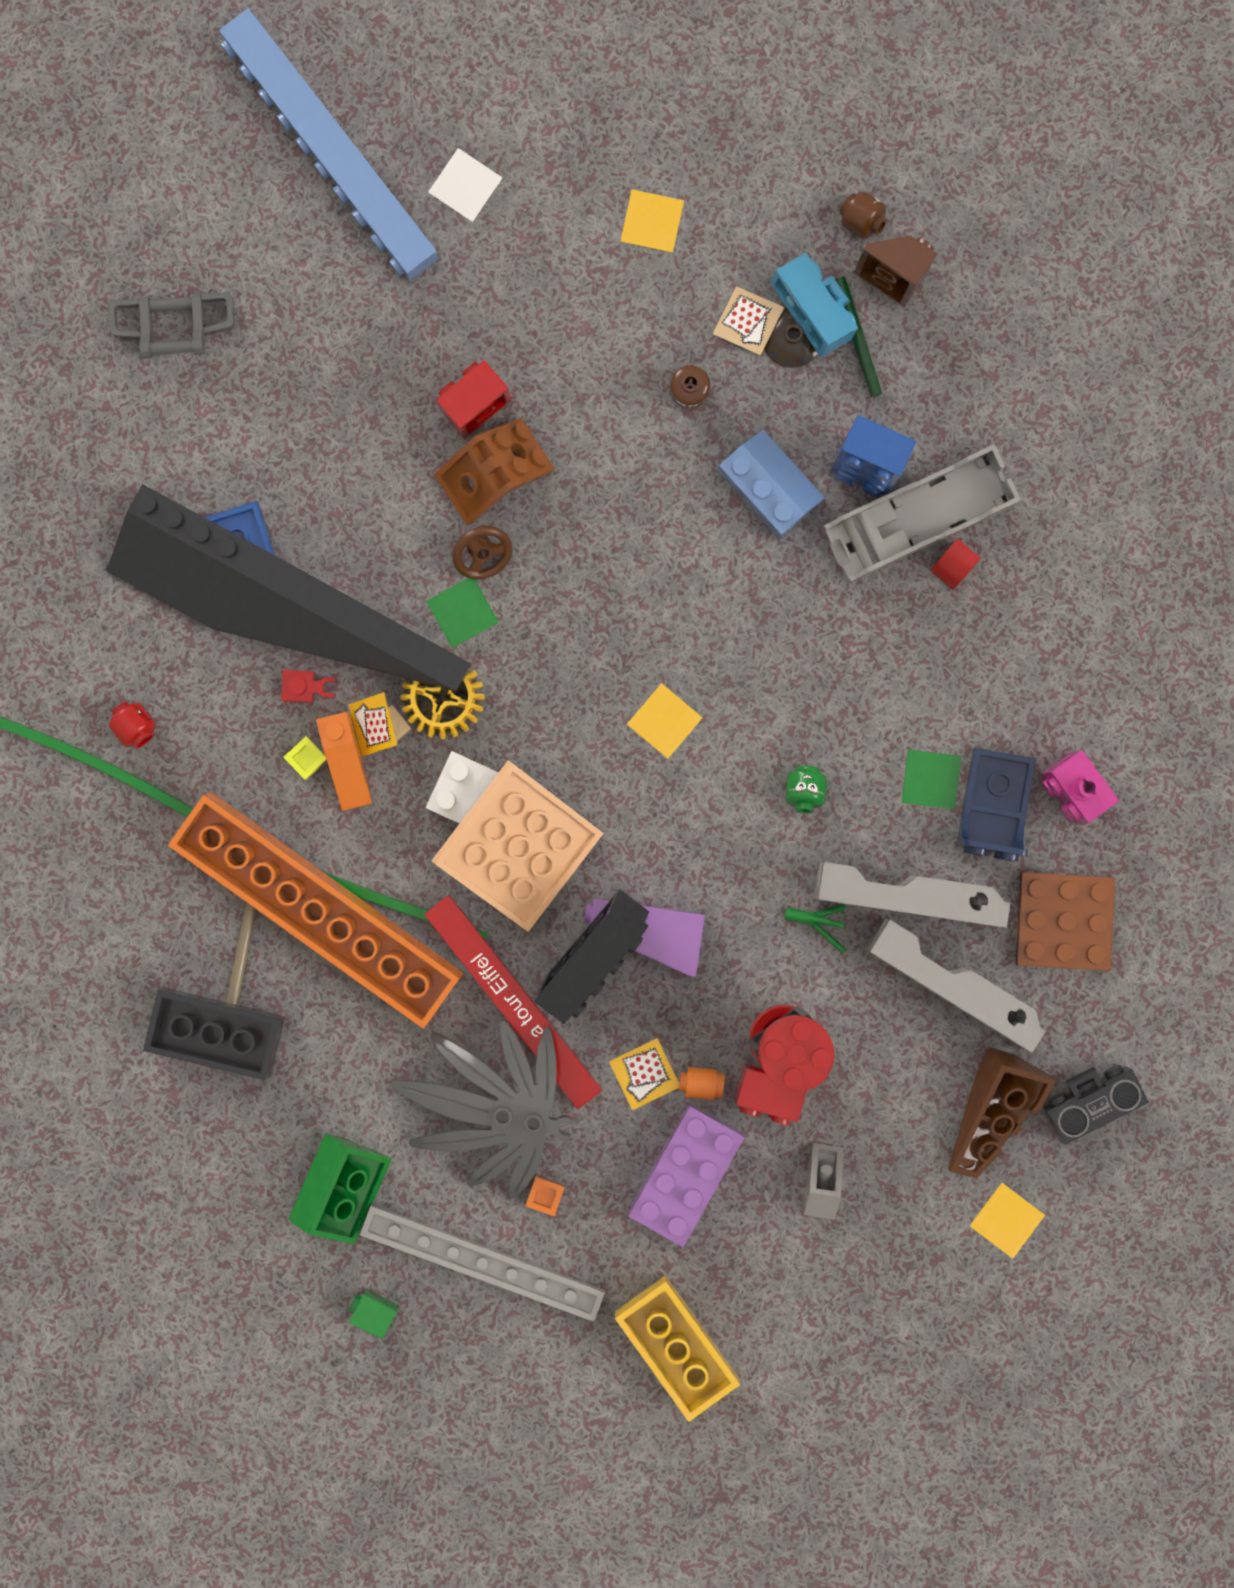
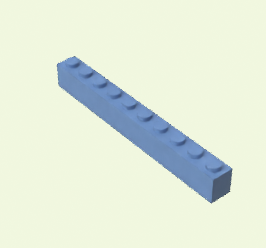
M247 8L219 30L224 40L220 43L221 47L230 59H233L235 56L242 64L239 70L249 83L255 80L261 88L258 94L268 107L274 105L279 111L276 117L285 130L288 132L290 129H293L298 136L295 142L306 156L311 153L317 160L314 164L316 170L324 180L330 177L336 185L333 188L334 193L343 204L347 201L354 208L351 214L361 228L367 225L372 231L373 235L370 239L380 252L386 250L392 257L389 263L399 276L405 274L409 281H411L437 261L439 257L436 249L250 9Z

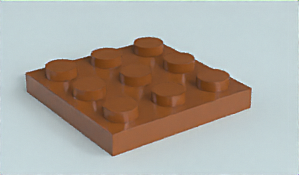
M1021 872L1016 965L1111 971L1116 878Z

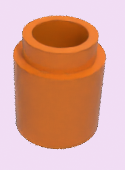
M688 1066L687 1072H681L679 1091H685V1098L714 1101L715 1098L723 1097L725 1074L717 1073L716 1069Z

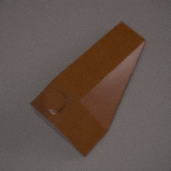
M989 1047L974 1079L948 1167L950 1172L977 1179L1002 1152L1001 1146L1012 1134L1016 1136L1023 1129L1021 1124L1032 1113L1036 1115L1043 1107L1056 1081L1054 1077L1017 1055Z

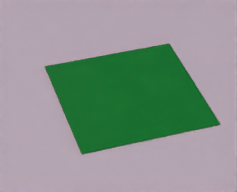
M467 578L426 601L451 648L499 622L475 579Z
M908 749L901 803L955 809L961 756Z

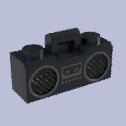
M1116 1065L1104 1071L1105 1077L1100 1078L1096 1069L1092 1067L1066 1080L1071 1094L1066 1096L1065 1093H1060L1048 1100L1049 1105L1043 1108L1060 1142L1066 1145L1149 1103L1131 1068L1126 1066L1122 1068L1121 1065ZM1092 1081L1094 1082V1087L1082 1093L1079 1092L1078 1088Z

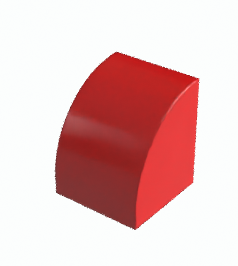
M957 538L929 571L954 590L981 558Z

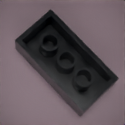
M619 889L550 970L534 1002L563 1024L571 1016L577 1018L587 1005L585 1001L590 995L595 997L606 983L604 981L609 973L614 975L624 962L622 958L627 951L633 953L643 940L641 936L648 928V924L645 922L649 911Z
M161 988L157 990L143 1051L267 1080L272 1074L285 1016L174 989Z

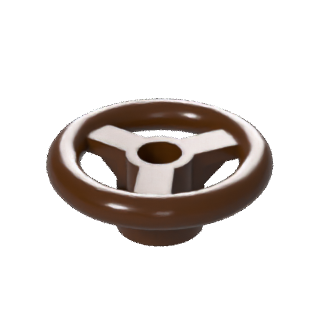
M492 526L474 528L466 532L455 544L452 553L454 567L461 575L470 579L492 577L503 570L508 564L512 555V543L509 536L499 528ZM488 535L498 538L501 543H491ZM465 546L473 559L469 568L462 562V552ZM502 554L499 561L493 566L480 570L483 563L491 556Z

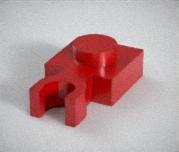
M283 670L281 701L314 703V694L335 699L336 694L325 693L324 685L328 682L336 683V678L325 677L315 681L314 671Z

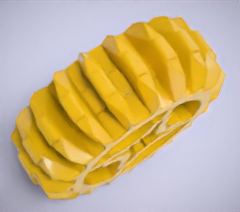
M471 671L463 680L467 687L468 700L462 699L454 695L452 690H448L447 695H451V698L458 702L444 701L440 706L436 704L439 700L435 699L433 695L428 694V692L441 694L444 688L421 686L422 683L415 680L412 685L404 682L402 687L411 691L410 694L401 695L400 699L402 701H410L411 704L403 707L402 710L404 713L414 712L409 717L408 722L413 724L420 720L421 722L417 726V731L420 733L424 731L426 726H429L428 737L431 738L434 737L436 729L440 730L439 735L441 739H446V730L448 729L451 730L454 738L458 737L456 727L459 725L465 732L469 731L465 721L469 719L473 723H477L478 719L471 713L473 710L477 712L483 711V707L476 705L475 700L485 699L484 694H475V690L483 687L482 682H475L473 684L471 682L478 675L476 671ZM418 695L431 699L433 703L431 720L422 714L418 705ZM458 707L464 709L462 714L456 719L440 723L441 717H443L444 712L448 708Z

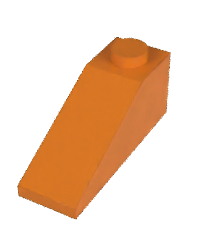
M343 712L316 719L323 750L342 811L373 804L351 714Z

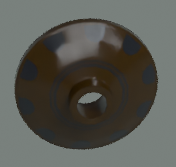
M784 307L764 349L767 355L779 365L791 368L801 367L811 362L818 353L788 309ZM792 329L797 330L799 337L797 339L789 338L788 331Z

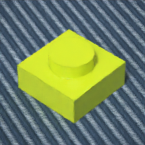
M307 736L283 757L304 780H307L327 761L325 754Z

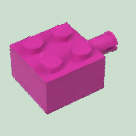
M1083 750L1070 752L1040 774L1044 779L1041 782L1043 788L1051 797L1057 796L1063 805L1060 807V810L1069 822L1075 821L1076 824L1090 823L1119 802V799Z

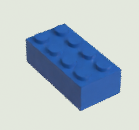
M857 415L830 471L835 473L837 480L845 484L851 485L852 482L864 486L863 491L871 496L878 498L881 494L885 496L901 477L917 441Z

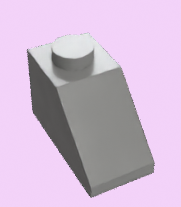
M818 1143L812 1144L805 1188L804 1215L835 1220L841 1199L843 1147Z

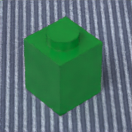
M366 1289L363 1296L356 1294L348 1310L353 1313L349 1323L383 1340L400 1305Z

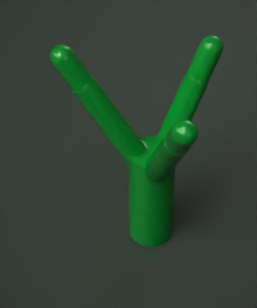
M844 904L814 913L787 907L785 920L812 926L841 953L845 952V947L819 925L843 928V922L821 917L845 910L846 906Z

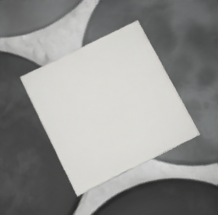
M458 148L429 190V193L473 222L502 177Z

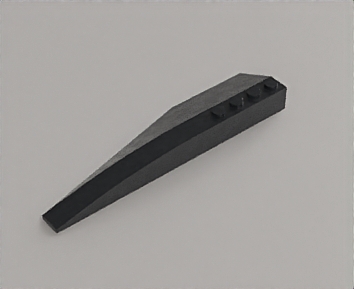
M143 484L126 513L106 570L213 630L456 692L472 666L471 663Z

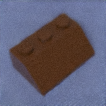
M912 236L869 243L864 247L854 273L905 307L926 277L937 253L933 251L934 248L929 242L922 238L915 239Z

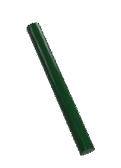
M845 276L839 277L835 280L850 300V303L844 308L853 314L858 327L852 338L870 396L871 398L883 394L846 278Z

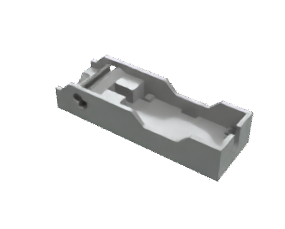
M995 444L824 525L822 528L848 584L1017 505L1021 498L1011 478L1007 480L1004 478L1002 469L1005 465ZM984 457L986 458V460H987V462H988V464H989V465H987V466H986V464H985V462H984V460H983ZM942 477L945 478L944 481L932 487L929 484ZM1002 496H1004L1006 503L1003 502ZM892 502L894 503L896 509H893L891 505ZM963 519L965 520V523L952 529L950 528L951 525ZM910 539H911V541H912V543H913V545H914V546H912V547H911V545H910V543H909V541H908V540H910ZM849 543L854 550L851 554L846 546Z
M819 862L813 899L1007 928L1010 903L1004 902L994 887L921 876H909L899 885L895 886L866 881L854 866ZM977 894L979 902L971 907L969 899Z
M882 919L864 948L871 955L1033 1053L1046 1032L1040 1028L1035 1009L972 970H966L963 967L946 970L921 954L916 935L889 919ZM1010 1010L1016 1012L1013 1020L1008 1019Z

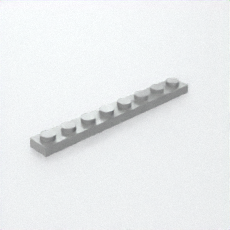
M373 1204L370 1206L360 1236L593 1322L596 1319L605 1294V1290Z

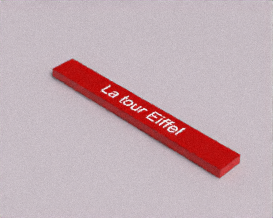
M450 894L424 914L536 1057L545 1028L547 1026L551 1028L557 1061L556 1083L574 1106L580 1109L602 1092V1087Z

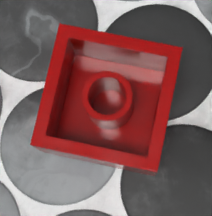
M485 360L479 364L474 362L469 365L462 373L464 377L455 384L450 382L445 385L438 393L440 397L436 399L442 414L464 440L511 401L509 388Z
M744 1063L734 1095V1101L742 1113L758 1117L759 1112L769 1114L768 1117L771 1118V1121L789 1126L790 1121L798 1123L807 1091L794 1092L785 1090L774 1084L768 1078L763 1068Z

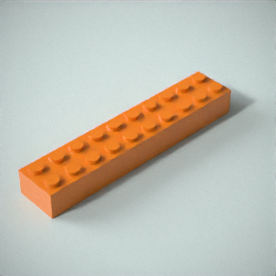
M213 792L203 794L168 844L170 848L423 1029L464 974Z

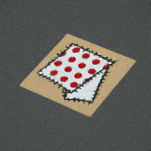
M736 286L713 334L761 355L784 307Z

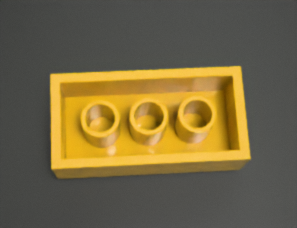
M666 1275L615 1311V1320L688 1422L740 1385L738 1375Z

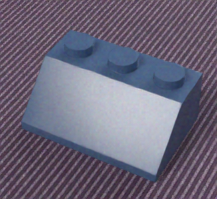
M764 430L742 444L718 467V473L778 539H781L825 499Z

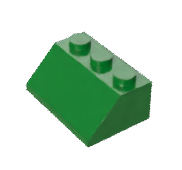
M325 1133L288 1220L309 1235L355 1245L370 1206L374 1202L392 1159L349 1139Z

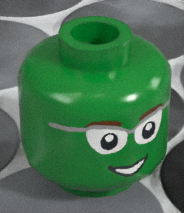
M796 767L795 771H792L787 776L785 792L787 803L794 806L796 812L813 813L814 809L821 807L826 800L827 779L825 775L821 774L820 769L817 767Z

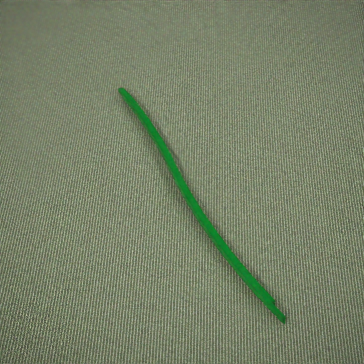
M0 717V728L38 742L90 765L151 796L186 817L193 810V807L105 760L47 734ZM323 871L358 897L429 921L424 915L429 911L428 909L389 897ZM477 929L484 938L487 937V931Z

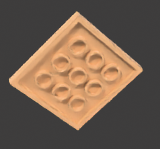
M508 760L431 861L529 932L603 835V832Z

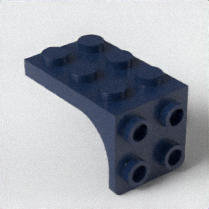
M973 748L956 846L964 847L963 853L987 856L989 851L995 852V859L1017 862L1019 856H1027L1028 850L1024 849L1023 837L1036 758Z

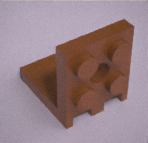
M519 418L474 436L434 476L468 526L475 523L510 491L549 475L555 468L523 419ZM512 450L516 452L519 457H516L512 453ZM468 476L474 482V489L469 485Z

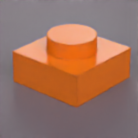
M536 1175L525 1206L555 1217L565 1185Z

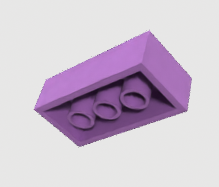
M688 1103L631 1205L628 1216L684 1248L744 1140V1134Z

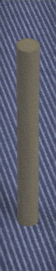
M245 902L226 1000L227 1003L235 1005L239 1004L257 911L247 902Z

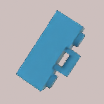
M807 253L778 268L770 281V285L822 358L849 342L858 327L853 314L844 308L850 303V300L833 276L822 281L823 276L819 265L815 261H811Z

